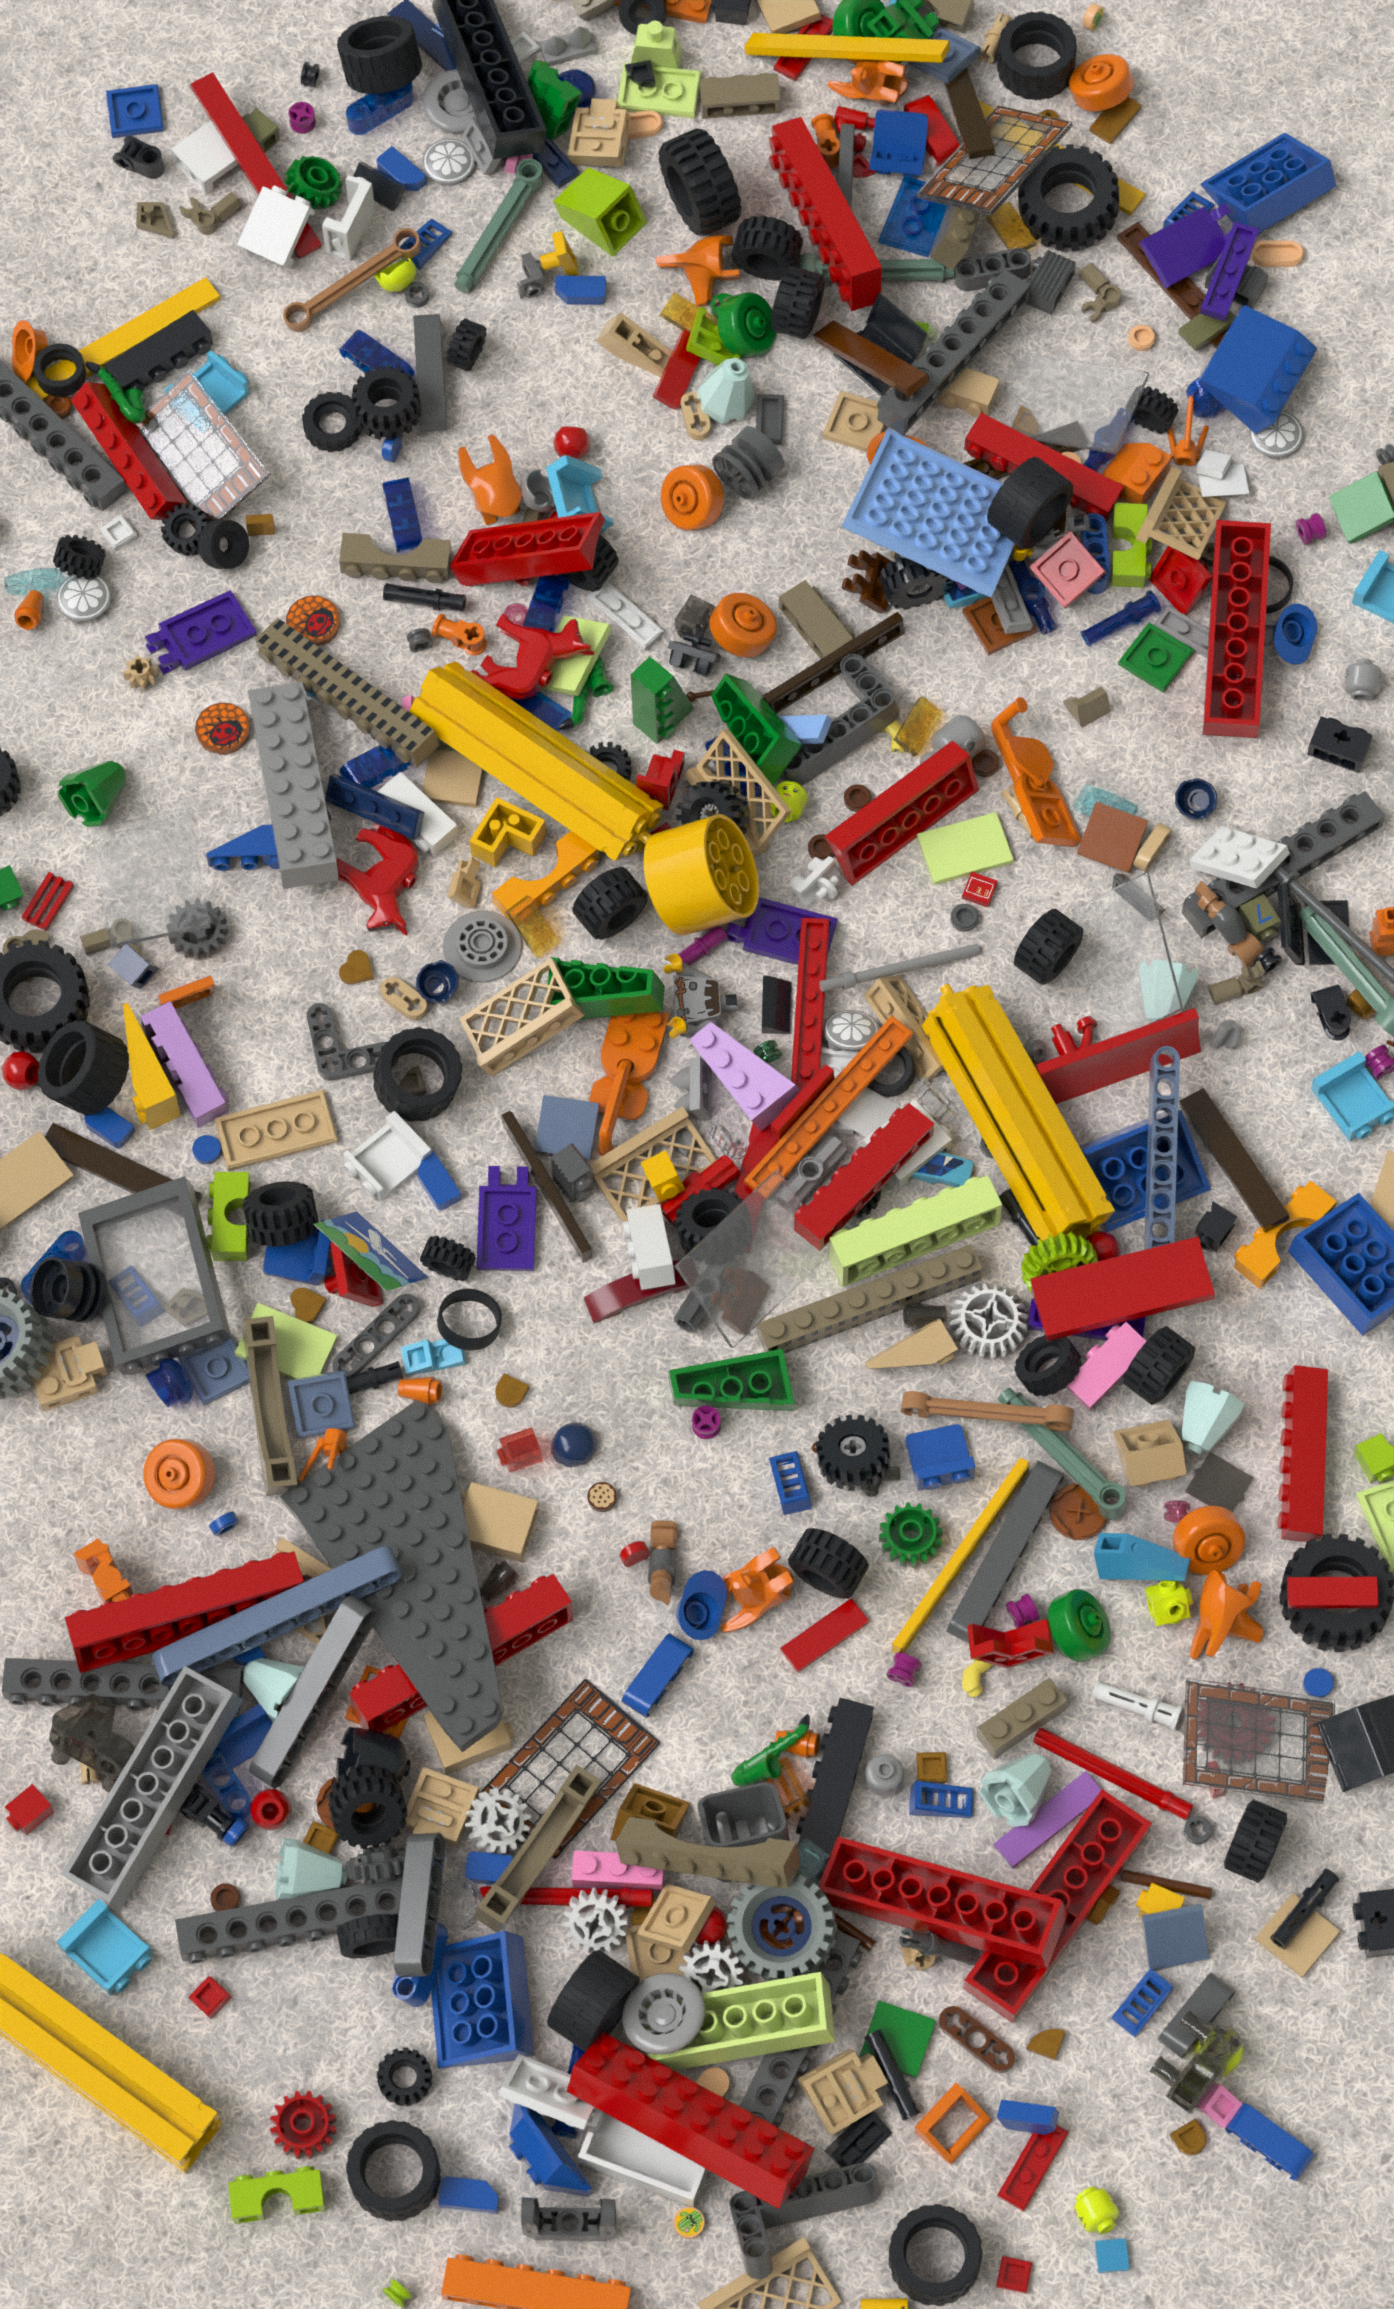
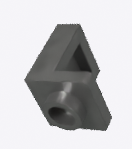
M529 252L521 255L522 268L527 278L517 283L520 299L526 296L529 298L535 297L540 294L541 290L545 289L543 276L545 272L541 261H535L532 253Z

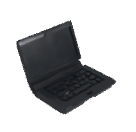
M881 293L877 295L866 321L867 325L863 331L860 330L857 333L910 365L918 359L928 335L926 331ZM833 353V356L880 396L892 387Z
M1281 884L1277 890L1279 911L1282 912L1283 924L1280 926L1281 947L1284 948L1285 953L1295 965H1304L1302 920L1299 917L1302 911L1301 903L1298 902V899L1286 884ZM1347 900L1320 901L1349 927ZM1307 931L1309 965H1336Z
M1394 1695L1359 1705L1316 1723L1343 1793L1394 1773Z

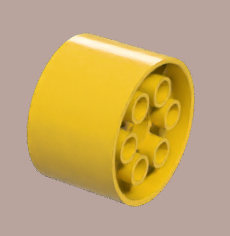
M716 814L653 834L648 839L644 851L645 880L650 898L658 915L671 931L681 936H687L740 920L753 914L759 899L757 867L745 836L729 817Z

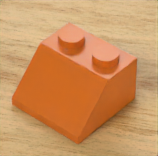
M1124 443L1102 475L1124 486L1122 500L1132 504H1146L1169 473L1172 456L1150 443Z

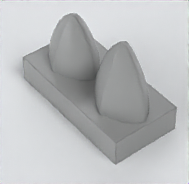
M578 26L572 33L558 37L553 36L550 39L539 42L544 61L548 62L550 66L596 53V47L589 28L585 29L581 26Z
M471 118L462 138L469 147L483 174H493L497 165L506 162L507 158H492L477 118Z
M701 1057L690 1058V1066L680 1070L669 1080L671 1084L678 1088L690 1089V1092L682 1096L674 1107L678 1109L683 1106L688 1115H695L699 1120L711 1119V1068Z

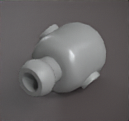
M957 715L934 734L931 740L933 751L925 753L920 759V764L951 741H954L970 754L972 760L985 747V735L977 723L970 717Z

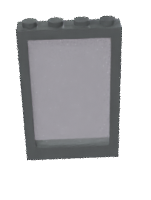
M185 1176L78 1213L89 1261L99 1266L105 1275L107 1294L101 1310L115 1366L123 1375H135L142 1372L144 1368L153 1365H165L170 1359L179 1356H191L199 1349L217 1347L222 1345L224 1341L232 1338L194 1187Z

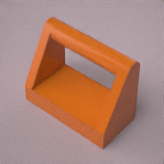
M955 2083L915 2126L914 2133L951 2165L992 2120L958 2083ZM961 2101L978 2118L946 2151L931 2132Z

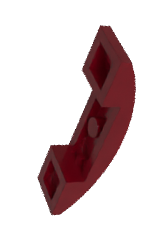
M691 1258L672 1261L675 1284L641 1290L639 1278L633 1279V1275L629 1274L588 1294L583 1299L593 1323L621 1314L620 1311L669 1292L673 1291L675 1294L693 1287V1282L698 1275Z

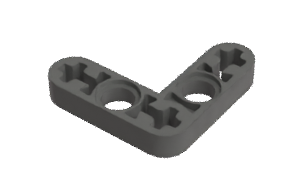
M323 1003L312 1005L307 1011V1021L320 1076L325 1080L334 1081L374 1072L378 1057L386 1042L340 1051L331 1009ZM318 1011H321L322 1015H327L323 1017L325 1028L319 1029L318 1020L314 1018ZM321 1037H330L333 1040L332 1045L328 1048L319 1047L317 1042ZM371 1052H373L374 1057H377L374 1058L375 1064H371L369 1055ZM331 1054L333 1065H338L334 1067V1072L323 1069L327 1067L325 1055ZM355 1056H362L366 1059L365 1065L360 1068L353 1067L350 1062ZM399 1058L394 1061L392 1067L397 1064Z

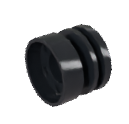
M50 1257L43 1260L36 1268L30 1285L31 1302L38 1314L44 1317L64 1318L68 1321L80 1323L91 1322L99 1315L107 1294L105 1275L99 1266L93 1263L71 1261L59 1257Z

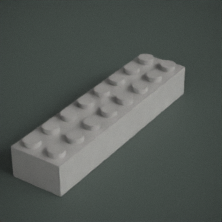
M303 682L248 690L250 711L283 889L338 881L337 861Z
M184 1666L61 1875L121 1909L243 1703V1700L233 1692Z

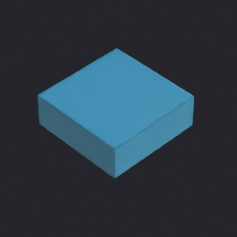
M1126 2238L1095 2241L1098 2273L1129 2271Z

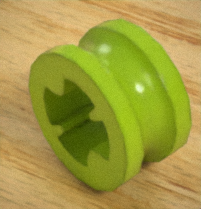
M391 2279L389 2281L390 2286L388 2288L384 2287L382 2292L403 2309L405 2307L404 2301L406 2299L410 2300L413 2296L400 2283Z

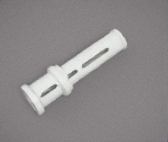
M1097 1681L1092 1694L1093 1699H1098L1143 1715L1147 1722H1159L1170 1726L1172 1731H1176L1184 1708L1182 1705L1176 1707L1161 1702L1160 1698L1156 1696L1148 1699L1102 1683L1101 1681ZM1111 1694H1112V1695H1115V1696H1118V1697H1120V1698H1123V1699L1132 1701V1702H1134V1703H1131V1702H1128V1701L1119 1699V1698H1117V1697L1111 1696Z

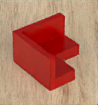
M674 750L671 758L654 754L646 776L637 775L636 787L648 794L652 800H657L664 805L662 808L669 811L685 765V752Z
M1046 1619L1007 1632L974 1623L967 1626L970 1656L974 1660L1003 1668H1010L1054 1654L1052 1633L1049 1620Z

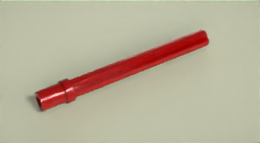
M1039 1728L1034 1736L1033 1742L1036 1745L1158 1806V1809L1164 1812L1168 1811L1186 1821L1193 1809V1804L1174 1795L1173 1792L1165 1791L1044 1728Z
M492 1886L480 1887V1903ZM531 1887L519 1905L570 1906L569 1902L572 1896L579 1900L581 1890L590 1895L592 1888ZM630 1887L606 1889L608 1890V1898L611 1899L615 1895L618 1896L617 1906L625 1904L626 1908L652 1907L653 1889H630ZM596 1888L597 1894L601 1895L605 1889Z

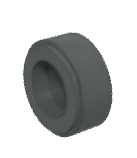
M959 904L952 910L950 920L955 929L961 932H968L977 926L979 915L976 908L972 905Z

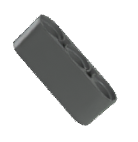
M1013 248L962 259L956 265L955 284L962 291L987 288L990 279L993 276L997 277L1004 269L1024 280L1030 273L1031 255L1026 249Z
M1211 1972L1165 2027L1157 2040L1181 2059L1184 2058L1188 2048L1197 2042L1204 2033L1205 2027L1209 2022H1213L1223 2009L1222 2007L1225 2002L1233 1997L1235 1991Z

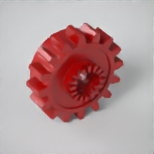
M295 2091V2097L290 2099L284 2096L285 2103L282 2106L275 2105V2110L278 2114L277 2116H270V2121L276 2126L270 2129V2133L272 2136H278L274 2141L277 2147L285 2145L283 2148L285 2155H288L293 2150L295 2158L298 2160L302 2153H306L308 2159H312V2151L317 2150L318 2153L323 2154L322 2145L324 2143L332 2145V2140L328 2135L337 2134V2129L330 2124L336 2122L337 2118L335 2114L328 2115L333 2108L330 2103L322 2105L324 2101L322 2095L315 2099L311 2091H307L306 2096H301L298 2091ZM301 2119H309L311 2121L310 2127L304 2131L297 2130L295 2128L296 2123Z

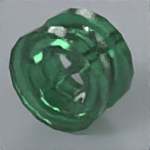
M775 1040L763 1042L753 1050L754 1054L767 1064L778 1060L782 1056L781 1050L776 1049L778 1044Z

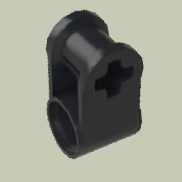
M126 136L124 145L112 157L117 166L150 179L160 177L165 171L159 148L142 142L134 136Z
M1339 984L1311 992L1312 1004H1316L1318 1009L1316 1014L1320 1018L1326 1035L1335 1041L1345 1039L1350 1032L1351 1015Z

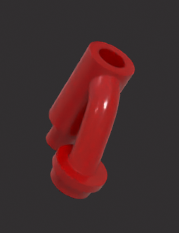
M838 106L836 109L834 124L839 134L841 124H854V129L865 131L866 127L874 129L875 118L869 117V113ZM858 133L857 136L854 135V152L856 153L858 151L863 152L866 145L867 137L862 136V133Z
M1092 1016L1083 1017L1077 1022V1031L1083 1034L1079 1047L1076 1046L1070 1032L1064 1031L1061 1024H1056L1051 1028L1054 1034L1052 1042L1059 1056L1092 1045L1093 1029L1098 1025Z

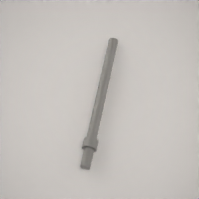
M973 944L856 973L852 971L839 974V977L819 981V986L822 992L841 987L845 990L855 987L858 983L979 955L980 949L978 944Z

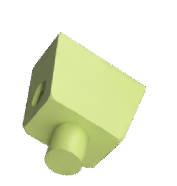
M651 21L648 25H638L630 63L650 60L652 66L679 69L682 48L676 29L662 26L659 21Z

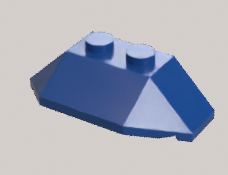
M515 2104L509 2133L512 2144L509 2145V2148L518 2161L523 2158L530 2168L526 2170V2173L535 2186L541 2183L545 2190L585 2197L593 2194L592 2187L542 2116L535 2110Z

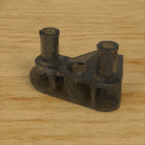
M92 1693L58 1710L53 1715L51 1731L49 1733V1742L53 1746L51 1760L55 1764L64 1765L68 1763L67 1760H70V1757L103 1774L102 1788L110 1792L134 1752L135 1747L124 1737L112 1732L116 1706Z
M1189 2010L1178 2027L1184 2029L1200 2041L1199 2045L1201 2047L1182 2072L1163 2059L1162 2056L1156 2060L1149 2072L1171 2086L1166 2097L1189 2114H1194L1199 2111V2106L1219 2082L1243 2042L1235 2029L1218 2024L1216 2026H1209Z

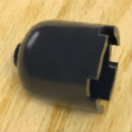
M349 1727L346 1730L341 1741V1745L346 1746L343 1758H337V1782H340L339 1777L341 1775H349L350 1770L354 1768L360 1771L362 1766H369L370 1770H373L375 1766L380 1767L382 1773L388 1770L392 1773L393 1778L396 1777L399 1783L403 1776H408L411 1760L407 1759L406 1748L399 1738L362 1728Z

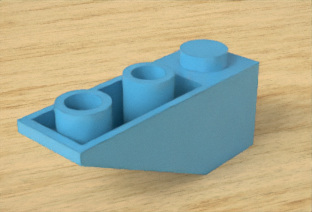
M1099 1533L1094 1550L1099 1579L1186 1581L1191 1563L1190 1558L1181 1557L1175 1551L1125 1533Z

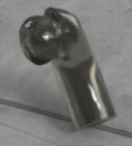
M890 1466L889 1469H886L885 1477L882 1479L878 1476V1483L874 1486L871 1482L867 1483V1489H864L863 1493L868 1497H874L878 1495V1487L884 1481H900V1467Z

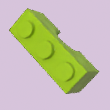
M1115 503L1113 539H1125L1133 547L1126 551H1113L1111 586L1144 588L1145 579H1150L1151 563L1146 562V555H1151L1152 539H1148L1146 544L1136 539L1147 516V504Z
M215 1172L214 1182H209V1199H213V1208H208V1225H212V1235H207V1242L213 1261H248L249 1236L247 1226L232 1224L227 1220V1217L234 1209L243 1208L244 1198L251 1192L249 1172Z
M1382 1433L1356 1445L1354 1455L1370 1483L1376 1480L1379 1483H1383L1394 1476V1447L1386 1441Z
M313 2166L296 2168L295 2173L284 2174L281 2170L265 2173V2177L253 2178V2175H241L235 2177V2181L228 2182L231 2216L234 2224L265 2220L264 2204L271 2195L276 2193L286 2194L292 2199L295 2215L326 2211L322 2174L320 2169L314 2170Z

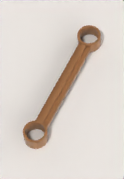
M411 228L398 230L393 237V244L306 303L293 302L289 304L283 312V318L287 327L294 332L307 330L312 324L313 316L401 257L404 259L416 257L422 249L418 233ZM406 237L416 239V244L411 249L403 250L399 248V243L402 239ZM297 311L307 313L303 322L299 324L289 322V317L292 313Z
M917 1391L903 1393L901 1413L908 1416L917 1414V1412L912 1410L918 1409V1417L926 1418L929 1415L1025 1423L1044 1425L1050 1430L1061 1432L1072 1429L1074 1410L1064 1405L1052 1404L1046 1406V1408L943 1399L933 1398L928 1394Z

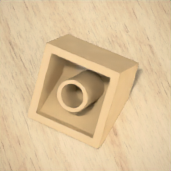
M1169 1419L1113 1431L1123 1474L1130 1487H1143L1150 1482L1159 1480L1171 1481L1177 1479L1178 1476L1187 1475L1183 1445Z

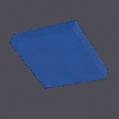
M158 84L106 91L112 138L164 131Z

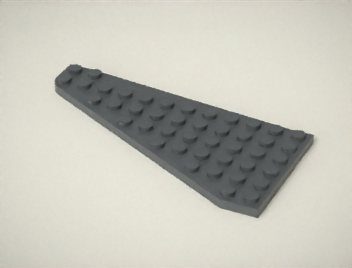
M414 1401L336 1456L333 1469L329 1470L327 1468L328 1463H326L299 1482L296 1488L282 1494L280 1498L286 1508L305 1528L332 1569L377 1548L385 1546L392 1548L401 1569L402 1577L397 1582L359 1600L377 1611V1618L373 1628L425 1701L441 1728L455 1745L464 1752L499 1725L503 1716V1704L447 1426L426 1403Z

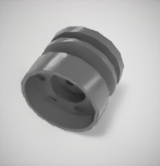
M746 426L731 440L732 445L727 444L712 458V465L723 483L734 489L742 498L750 500L765 486V481L773 479L784 468V460L777 447L766 435L753 427Z

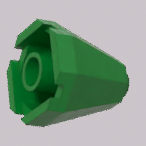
M111 760L70 773L59 781V786H62V788L58 791V797L70 816L76 819L77 815H80L85 819L81 823L86 827L102 825L108 819L126 783L125 770L119 763Z

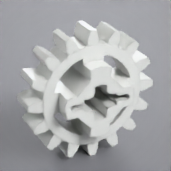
M497 1788L490 1789L489 1794L486 1791L479 1793L480 1800L475 1799L470 1802L474 1810L466 1811V1815L471 1817V1822L466 1823L465 1827L473 1829V1832L468 1837L470 1839L476 1837L479 1839L476 1844L477 1848L487 1845L486 1853H493L497 1850L498 1854L506 1853L507 1848L515 1850L517 1848L515 1841L518 1843L524 1842L525 1838L521 1833L530 1830V1827L524 1825V1820L531 1818L530 1815L523 1814L522 1810L527 1807L526 1803L520 1805L517 1803L519 1799L518 1794L509 1797V1789L501 1790L500 1794ZM499 1802L506 1804L509 1808L501 1807ZM497 1816L501 1818V1821L498 1823V1826H496L494 1822L498 1819ZM487 1834L495 1835L496 1839H500V1841L491 1839Z
M592 1888L590 1895L581 1890L579 1900L572 1896L569 1902L570 1906H566L564 1910L566 1917L563 1919L562 1926L569 1927L566 1930L565 1936L566 1938L574 1936L573 1946L576 1947L580 1943L583 1944V1952L585 1953L589 1950V1947L594 1948V1951L604 1947L609 1952L612 1948V1942L619 1946L622 1939L621 1936H625L627 1932L625 1925L628 1923L629 1916L622 1915L625 1912L626 1906L625 1904L617 1906L618 1896L615 1895L611 1899L608 1898V1890L606 1889L601 1895L597 1894L596 1888ZM599 1914V1921L595 1924V1927L592 1928V1921L596 1918V1915Z
M705 1940L702 1949L694 1944L692 1946L694 1954L684 1953L683 1958L687 1963L679 1964V1970L685 1972L681 1976L691 1981L692 1976L693 1979L700 1982L702 1990H699L701 1993L712 1992L721 1985L726 1986L723 1989L736 1987L735 1984H743V1978L737 1975L744 1971L742 1965H736L740 1960L737 1955L730 1956L731 1946H727L724 1950L720 1949V1941H717L714 1947H710L709 1942ZM709 1955V1958L703 1962H696L701 1957ZM720 1958L727 1962L731 1971L722 1966ZM709 1969L715 1970L713 1979L707 1978Z

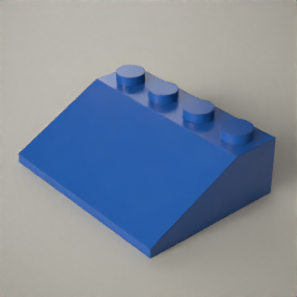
M1287 133L1281 134L1200 183L1218 206L1224 203L1227 204L1231 212L1226 216L1232 223L1235 221L1258 228L1259 234L1337 186L1331 161Z
M1244 305L1241 307L1197 382L1256 434L1274 424L1318 348L1298 330Z
M1179 1109L1175 1204L1211 1190L1182 1110ZM1165 1111L1156 1115L1157 1120L1161 1124H1168L1170 1122V1117ZM1148 1118L1079 1146L1103 1188L1106 1200L1110 1201L1115 1210L1109 1219L1103 1223L1107 1232L1145 1217ZM1163 1139L1156 1140L1157 1150L1162 1153L1168 1152V1143ZM1161 1167L1156 1168L1154 1172L1156 1178L1160 1181H1167V1171ZM1154 1197L1156 1208L1160 1210L1167 1208V1201L1164 1197Z
M1357 1193L1295 1235L1288 1253L1362 1336L1394 1313V1231L1360 1193Z
M501 1931L445 1945L431 1989L438 2068L508 2062L515 2060L518 2054L526 2057L534 2056L524 1938L507 1931Z

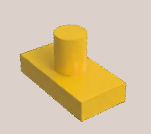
M562 230L552 233L555 251L540 255L543 270L547 271L562 266L567 276H580L576 255Z

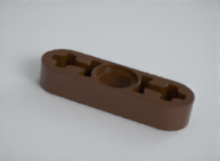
M949 2006L941 2012L939 2017L941 2030L996 2073H1006L1013 2067L1015 2060L1013 2050L965 2011L956 2006ZM957 2014L959 2016L958 2023L964 2028L967 2023L972 2025L966 2029L963 2038L958 2036L961 2033V2029L956 2025H952L950 2028L947 2027V2015L953 2017ZM974 2032L983 2034L986 2040L985 2044L980 2048L972 2047L968 2042L970 2034ZM991 2041L996 2044L992 2047L993 2051L997 2054L1007 2053V2064L1000 2063L996 2065L994 2063L996 2057L988 2052L987 2057L982 2055L989 2048Z

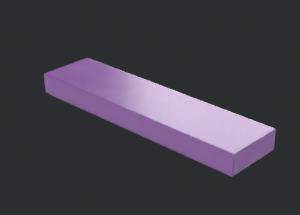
M1085 1771L1039 1807L1036 1817L1028 1826L1014 1827L996 1841L994 1847L1013 1869L1084 1813L1099 1794L1101 1788Z

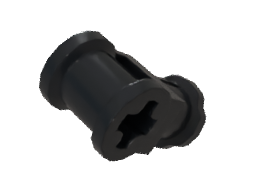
M195 1783L192 1792L185 1799L179 1812L201 1828L209 1827L217 1834V1839L222 1841L237 1819L234 1817L229 1818L220 1810L219 1803L203 1787Z

